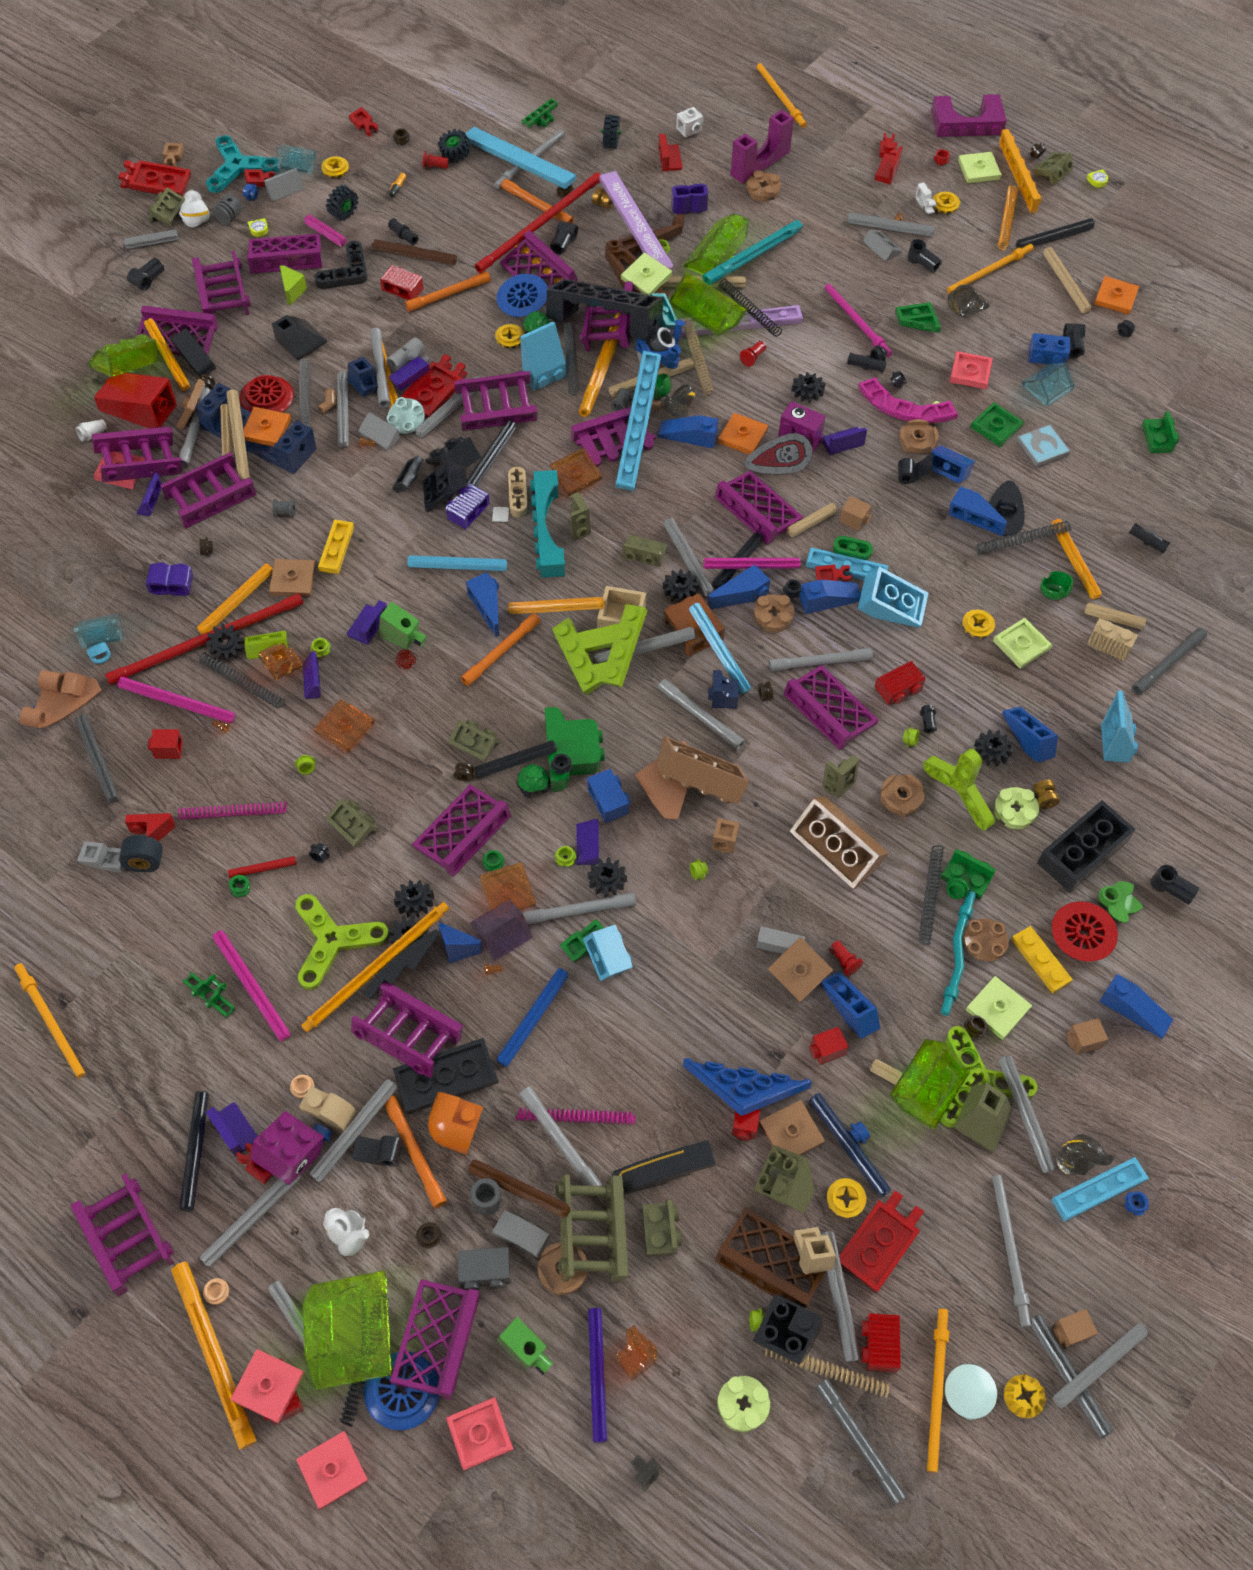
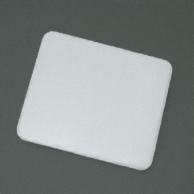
M493 507L492 521L507 522L509 508Z

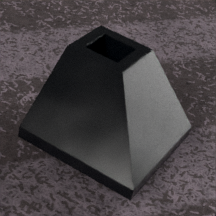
M285 315L272 323L275 340L296 360L301 359L327 343V340L305 319Z
M460 436L456 439L451 438L447 440L443 448L432 450L429 453L430 456L425 461L430 464L442 465L448 460L461 468H466L480 459L481 455L470 437L462 438Z
M447 460L423 480L426 512L429 513L467 485L465 469Z
M775 1294L753 1342L801 1365L811 1351L823 1326L822 1317Z

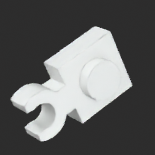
M924 182L919 183L915 198L928 215L935 212L932 207L936 206V202L931 199L932 192Z

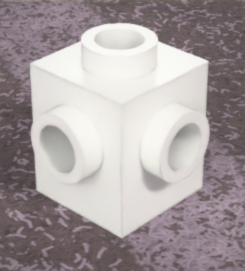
M694 107L677 114L676 129L685 138L702 131L703 116Z

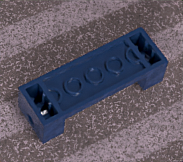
M220 383L195 407L201 429L221 438L220 406L228 404L226 393L232 390ZM240 407L244 429L251 412ZM298 421L286 430L285 434L274 446L245 441L246 451L292 474H295L317 449L312 428Z

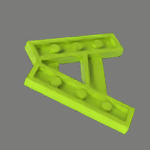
M626 604L620 623L578 633L569 617L552 628L584 694L588 695L603 684L622 688L647 613L645 607ZM612 647L607 662L593 664L588 652Z

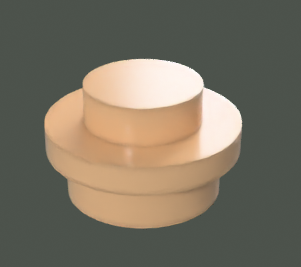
M308 1075L296 1076L290 1084L291 1093L296 1098L304 1099L310 1086L315 1088L314 1081Z
M220 1278L210 1280L203 1289L204 1299L212 1305L223 1303L229 1296L228 1284Z

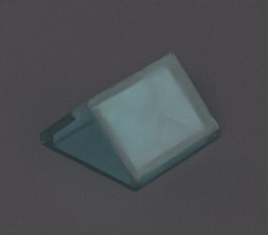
M280 145L276 148L277 167L286 170L296 168L298 172L312 174L317 151Z
M1066 362L1049 364L1021 383L1022 386L1047 406L1072 391L1075 387Z
M119 613L78 621L73 628L82 649L92 647L101 642H106L107 644L124 640Z

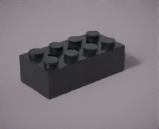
M1101 800L1042 852L1037 864L1071 893L1129 842L1136 829Z

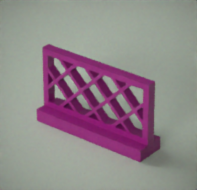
M530 230L524 234L525 239L499 262L512 276L519 275V270L527 269V274H531V269L540 268L539 275L536 276L541 279H551L550 285H547L548 288L554 285V278L578 281L574 270ZM526 246L530 248L529 254H521V251ZM532 258H541L540 264H532ZM520 259H528V265H520ZM511 260H516L515 266H508L507 263ZM543 268H552L551 274H543Z
M320 233L249 239L247 259L250 273L281 271L280 266L282 265L292 270L323 268Z
M142 305V319L133 345L135 350L160 353L149 332L145 329L144 321L151 318L163 334V338L169 342L167 345L173 355L182 356L168 337L176 332L180 333V330L183 328L191 329L189 331L192 336L196 335L198 338L196 341L199 345L203 344V350L208 355L214 331L217 332L219 326L214 314ZM167 325L174 327L166 333L162 330ZM208 330V334L200 337L198 332ZM149 337L151 340L146 345L140 344L141 340Z
M751 471L727 483L723 480L717 485L715 498L751 531L762 534L763 541L767 545L773 542L775 536L803 519L802 515ZM750 479L754 484H747L744 481ZM732 487L741 488V492L735 491ZM744 489L754 490V494L744 493ZM757 491L765 492L768 496L757 495ZM745 499L754 500V504L749 503ZM757 501L767 502V506L758 505ZM771 503H777L781 508L771 507ZM759 511L767 512V516L762 515ZM770 512L781 514V518L770 516ZM784 514L791 515L794 519H785ZM771 522L781 524V526L777 528Z
M822 665L797 680L793 678L787 682L783 695L839 750L845 748L849 741L875 726L879 721ZM821 674L826 678V682L815 680V676ZM801 684L812 685L811 690H806ZM815 686L826 687V693L815 691ZM830 688L837 689L840 695L829 694ZM815 697L826 699V704H820ZM829 700L840 701V707L829 705ZM844 702L851 703L854 709L844 708ZM829 711L840 713V718H834ZM844 714L854 715V721L843 719ZM858 716L866 717L869 722H858ZM843 725L853 726L854 731L850 733Z
M470 784L412 843V846L445 868L446 872L454 877L511 817L508 804L502 800L496 801ZM471 793L477 796L478 801L466 803V798ZM481 806H494L490 812L482 813ZM478 807L479 813L467 815L466 808ZM463 809V816L451 818V814L455 810ZM479 819V823L475 827L467 828V821ZM464 822L463 829L452 830V823ZM448 824L449 831L437 833V828L440 825ZM464 834L465 838L461 842L453 843V836ZM449 837V844H437V838ZM434 839V846H422L426 840ZM450 849V853L444 860L438 857V851Z
M420 1279L390 1380L391 1384L439 1395L443 1399L452 1401L480 1299L478 1290L469 1289L468 1291ZM424 1287L435 1290L439 1298L426 1305L422 1299ZM453 1294L462 1296L460 1306L450 1311L444 1299ZM421 1302L423 1307L418 1310L419 1304ZM442 1302L447 1314L434 1321L428 1309ZM426 1311L432 1323L418 1331L414 1323L415 1317ZM458 1312L457 1319L455 1320L453 1315ZM450 1317L455 1325L454 1329L443 1337L437 1325ZM412 1327H413L414 1330H415V1333L412 1334V1335H410V1334H411V1331H412ZM434 1327L440 1339L427 1346L421 1334ZM418 1337L424 1349L410 1356L407 1344ZM449 1338H451L450 1344H449V1346H448L446 1340H448ZM443 1343L447 1349L446 1357L435 1362L430 1350ZM427 1352L433 1365L419 1372L413 1360ZM406 1353L408 1359L403 1361L404 1355ZM411 1363L417 1375L409 1380L398 1378L400 1368ZM444 1364L441 1372L439 1366ZM436 1369L440 1376L438 1386L426 1385L422 1376ZM420 1379L421 1383H417L414 1381Z

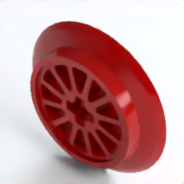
M261 375L244 385L239 395V402L242 408L249 412H252L253 407L283 412L291 405L294 399V390L291 384L283 378Z
M1078 901L1066 904L1056 912L1052 921V934L1055 942L1063 952L1074 959L1086 962L1098 961L1110 955L1116 947L1118 931L1114 920L1104 909L1093 903ZM1081 930H1082L1083 932H1084V931H1087L1088 934H1087V936H1086L1085 934H1082V935H1081L1079 932H1080ZM1077 941L1079 942L1078 947L1074 945Z

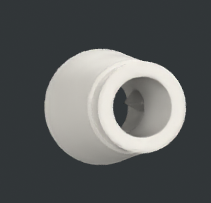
M103 419L80 423L76 427L77 435L82 442H89L92 440V434H99L107 430Z

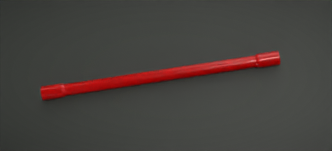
M599 172L594 173L583 184L499 248L474 265L475 270L481 274L491 267L494 262L525 239L524 234L528 230L532 233L588 190L598 185L601 174Z
M297 593L283 599L279 603L228 623L225 627L229 629V626L233 625L235 632L284 611L299 607L304 603L300 594ZM214 630L128 666L110 671L105 676L110 685L119 682L121 677L128 678L131 675L205 645L210 640L207 634H214Z

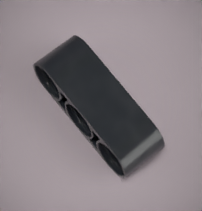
M184 329L170 339L198 377L203 374L208 375L216 369L212 360L187 329Z

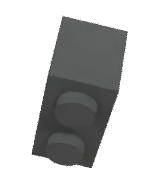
M508 1247L457 1251L458 1282L460 1288L465 1287V1290L469 1291V1289L478 1290L480 1286L490 1285V1288L499 1289L504 1288L505 1284H511Z

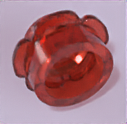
M401 650L396 656V665L400 668L409 669L416 663V657L413 656L410 650Z

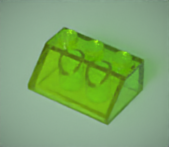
M145 334L136 335V338L123 339L120 343L107 344L104 348L96 350L88 362V367L113 377L158 362L156 340L147 337Z
M925 1039L889 1095L902 1111L930 1129L935 1130L970 1072L947 1042Z

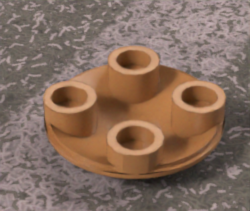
M981 918L972 920L966 927L963 934V943L965 949L972 957L980 961L990 962L1001 958L1008 949L1009 938L1003 923Z

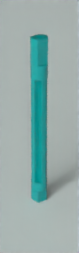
M797 219L703 274V281L708 286L714 284L800 232L803 224Z

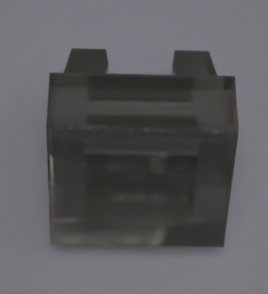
M637 1455L630 1462L633 1469L638 1473L634 1477L635 1482L644 1493L663 1473L660 1464L654 1458L646 1463Z

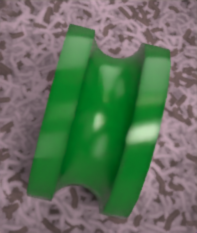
M236 875L230 879L229 888L233 896L239 898L249 893L251 886L246 876ZM240 883L243 885V888L236 887V884Z

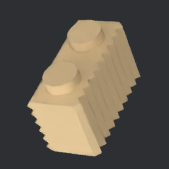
M1099 618L1087 645L1092 648L1095 647V649H1099L1103 653L1106 652L1107 655L1110 654L1115 658L1118 657L1119 660L1126 661L1138 634Z

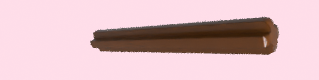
M373 239L371 243L372 249L376 251L449 265H456L457 262L456 254Z
M472 1160L468 1166V1170L472 1174L482 1179H492L500 1188L561 1218H566L571 1211L567 1203L483 1162Z

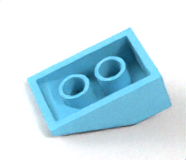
M554 322L520 336L522 371H530L529 385L534 391L566 377V362Z
M877 567L865 576L858 610L873 618L919 628L922 626L928 592L881 567Z
M1119 690L1101 723L1104 761L1130 762L1138 750V743L1134 741L1136 724H1133L1132 714L1123 691Z

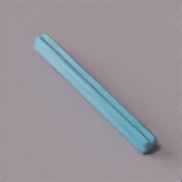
M409 555L407 560L408 567L490 571H506L507 569L506 559Z
M699 603L693 604L689 611L731 679L738 680L740 694L747 693L751 686L701 605Z

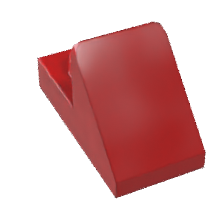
M171 813L131 814L125 817V824L130 833L144 834L146 832V836L156 839L158 842L175 828V822Z

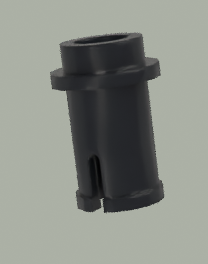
M933 705L922 706L919 713L923 720V732L934 733V731H937L935 721L937 711Z

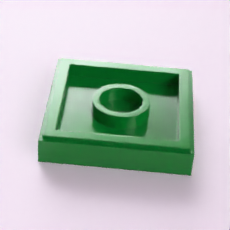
M993 402L971 423L970 428L1001 447L1023 427L1024 421Z

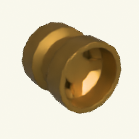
M600 187L595 190L592 203L597 206L602 205L604 209L611 210L614 203L608 193Z
M1042 780L1033 786L1034 793L1038 796L1039 808L1041 809L1053 808L1060 803L1059 795L1055 793L1056 786L1053 780Z

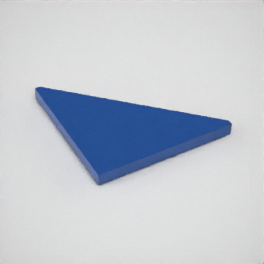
M685 1058L683 1066L741 1116L811 1088L812 1083L810 1079L806 1078L805 1080L798 1081L790 1079L788 1075L772 1073L771 1076L758 1074L757 1070L738 1067V1070L724 1068V1064L708 1061H705V1064L695 1063L691 1058Z

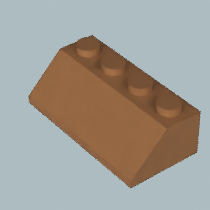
M667 736L663 737L657 761V768L663 778L670 781L672 779L680 781V784L687 788H692V786L698 788L701 793L707 796H711V794L718 796L719 800L730 804V802L739 803L749 784V780L740 766Z
M825 796L814 798L789 831L852 889H855L869 877L889 854L888 851Z

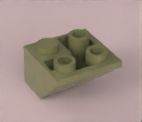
M988 1083L972 1085L953 1128L993 1153L1012 1113L1007 1096Z
M773 1145L753 1190L801 1213H805L814 1192L809 1160L806 1157Z

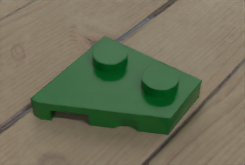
M931 302L896 307L895 315L900 326L940 333L941 326Z

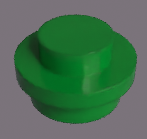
M496 850L488 851L482 858L483 867L490 872L501 870L505 863L504 856Z
M952 878L947 883V893L951 898L958 900L967 896L969 886L961 878Z

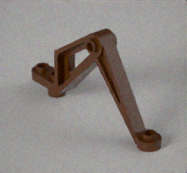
M677 213V217H673L672 226L653 230L658 240H668L682 234L685 214ZM633 236L618 240L613 239L605 245V259L610 264L623 289L625 282L621 279V274L625 271V268L621 261H624L630 267L637 260L634 254L642 251ZM662 284L654 293H665L668 298L669 292L662 291Z

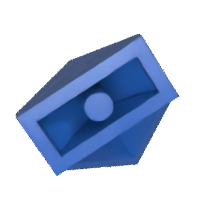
M440 922L438 927L449 963L482 952L481 940Z

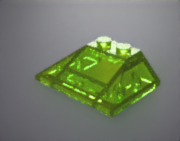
M383 1270L312 1284L303 1302L304 1356L314 1388L322 1389L391 1375L386 1271Z

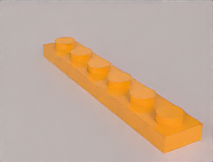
M1004 129L1001 132L999 146L1029 212L1036 213L1041 204V195L1036 189L1035 182L1032 181L1030 171L1026 168L1025 160L1020 155V150L1015 144L1014 136L1011 135L1009 129Z

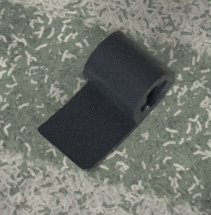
M930 452L918 463L911 458L899 460V482L910 484L929 473L933 468L932 453Z
M358 1136L352 1158L355 1161L390 1167L398 1166L403 1140L394 1136H382L381 1140Z

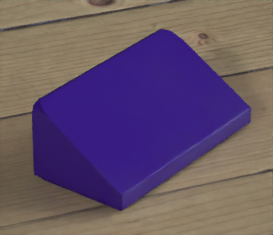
M417 356L389 376V379L401 392L429 372L430 367L425 360Z
M158 473L153 475L137 510L138 515L150 516L161 492L160 485L162 483Z
M312 651L302 666L305 699L320 698L319 663L315 651Z
M598 819L576 824L577 865H598Z

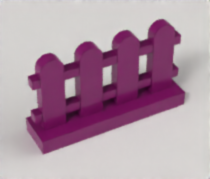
M631 407L571 426L572 441L576 442L577 447H582L586 455L583 457L585 463L589 462L590 466L596 468L601 464V457L606 456L611 462L618 460L619 452L623 450ZM648 428L646 429L643 444L645 450H651L656 439L654 434H650ZM612 435H617L621 443L620 445L615 446L611 438ZM597 440H599L603 448V450L599 452L597 451L593 443Z

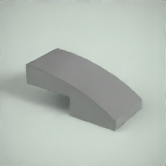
M84 842L77 859L78 863L107 871L120 873L125 871V868L119 862L120 848H108L104 843Z
M504 1210L492 1231L495 1236L514 1244L519 1250L539 1258L551 1237L547 1232Z

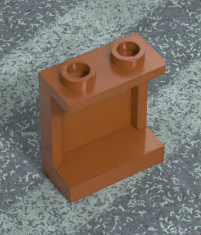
M699 593L685 598L680 603L670 605L664 610V623H670L675 631L688 627L693 628L695 638L684 642L685 652L688 657L711 646L689 611V608L695 603L701 605L722 641L724 640V626Z

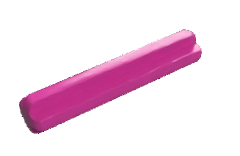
M311 214L304 217L305 224L340 247L346 244V237Z

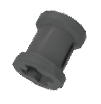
M620 388L616 399H613L610 403L611 408L615 412L626 409L627 404L633 399L632 392L628 389Z
M273 499L274 517L279 515L295 517L296 507L294 499H290V501Z

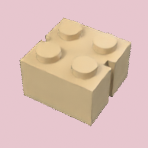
M606 586L603 595L605 604L604 608L599 610L597 628L620 623L626 604L646 608V593Z

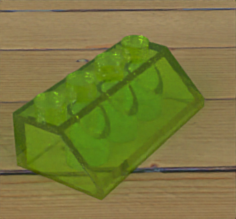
M733 213L717 220L685 262L684 267L703 275L732 258L748 236L749 219Z
M687 271L669 300L672 307L718 336L738 326L747 311V308Z

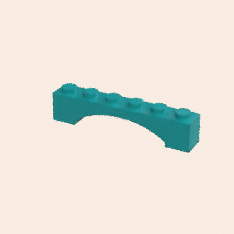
M557 470L533 471L534 479L530 480L531 491H535V495H531L532 507H536V510H532L533 522H537V526H533L534 538H538V542H535V554H539L540 557L536 558V570H541V578L565 576L564 550L554 543L546 526L548 509L554 498H559Z

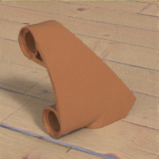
M42 670L38 677V686L42 689L40 698L35 708H22L19 717L20 724L43 729L64 719L102 691L97 679L88 678L73 672H65L64 674Z
M657 758L634 776L663 818L678 819L687 787L681 785L680 781L675 779L670 781L663 778L657 768Z

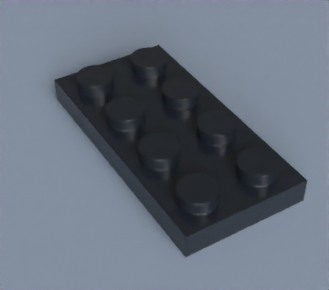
M484 1038L437 1053L432 1059L434 1066L433 1075L430 1078L424 1074H418L412 1067L406 1064L392 1068L407 1115L433 1106L438 1092L460 1097L499 1083Z

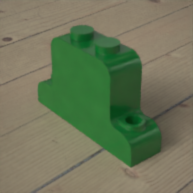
M545 707L547 741L553 740L557 747L555 753L548 755L551 792H558L566 789L571 775L595 774L600 770L601 761H605L604 748H600L599 743H603L602 730H598L596 721L592 719L565 720L564 714L562 715L559 708ZM557 754H565L571 759L572 769L569 772L560 775L551 769V762Z

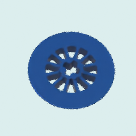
M532 274L513 276L506 280L499 288L497 304L504 313L510 316H527L531 312L541 309L546 303L547 284L543 279Z
M396 1352L382 1358L371 1369L364 1387V1400L368 1412L377 1423L393 1430H407L420 1425L432 1414L438 1403L439 1395L406 1388L407 1394L404 1396L401 1393L396 1395L395 1393L398 1391L397 1385L381 1384L383 1378H386L389 1382L391 1380L387 1373L394 1370L399 1353ZM406 1353L404 1355L403 1361L408 1359ZM423 1356L413 1360L419 1372L432 1365ZM411 1363L403 1366L401 1379L409 1380L417 1375ZM407 1369H413L414 1371L406 1378ZM435 1369L422 1376L426 1385L438 1386L439 1377ZM420 1379L414 1381L417 1383H421ZM380 1389L391 1390L383 1395H379ZM412 1394H420L423 1396L421 1400L418 1401L414 1396H412ZM392 1396V1398L386 1405H384L381 1402L382 1400ZM411 1399L417 1405L410 1409L407 1400ZM397 1401L396 1410H390L389 1408ZM404 1401L407 1411L400 1412L401 1403Z

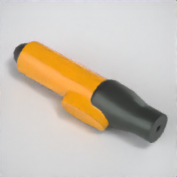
M400 173L397 180L391 184L390 197L393 198L400 190L406 179L405 173Z

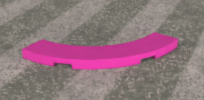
M876 377L858 383L861 393L873 406L897 419L904 421L921 419L929 423H940L958 419V413L951 400L937 404H926V406L914 405L913 402L900 398L896 399L891 396L890 392L879 383Z

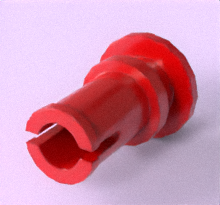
M424 151L422 157L423 169H425V166L447 169L448 157L433 156L431 153L426 155V151Z
M758 341L752 347L742 350L739 354L741 362L747 367L753 366L758 356L766 350V345L763 341Z
M839 940L835 941L829 948V951L840 961V966L845 969L844 974L846 976L853 975L862 967L864 961L861 958L857 959L855 954H851Z

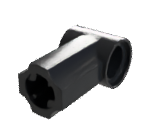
M564 221L558 223L556 235L550 244V249L555 254L561 255L565 253L570 242L575 241L578 234V225Z
M915 239L911 242L907 256L908 261L913 264H920L932 273L936 272L942 260L926 249V243L923 240Z
M154 257L140 269L132 268L127 274V281L140 290L146 291L150 288L152 280L165 270L164 265L158 258Z
M1065 323L1063 336L1070 337L1069 355L1071 358H1078L1084 355L1085 324Z
M1162 865L1151 878V885L1156 891H1166L1188 905L1199 891V887L1179 876L1177 870L1171 865Z

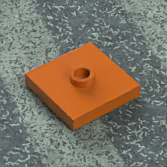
M1104 276L1094 305L1129 315L1139 286Z
M253 407L243 429L245 441L274 446L285 434L291 420L290 414Z
M733 413L719 436L718 443L750 455L758 448L768 431L769 425Z

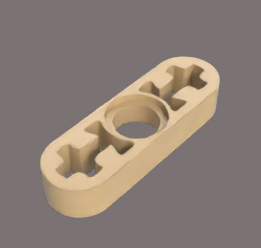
M513 467L508 472L510 513L514 517H523L528 512L526 473L521 467ZM517 475L519 476V482H515V476ZM516 489H520L523 491V493L516 495L513 493V491ZM517 502L521 504L520 509H517Z

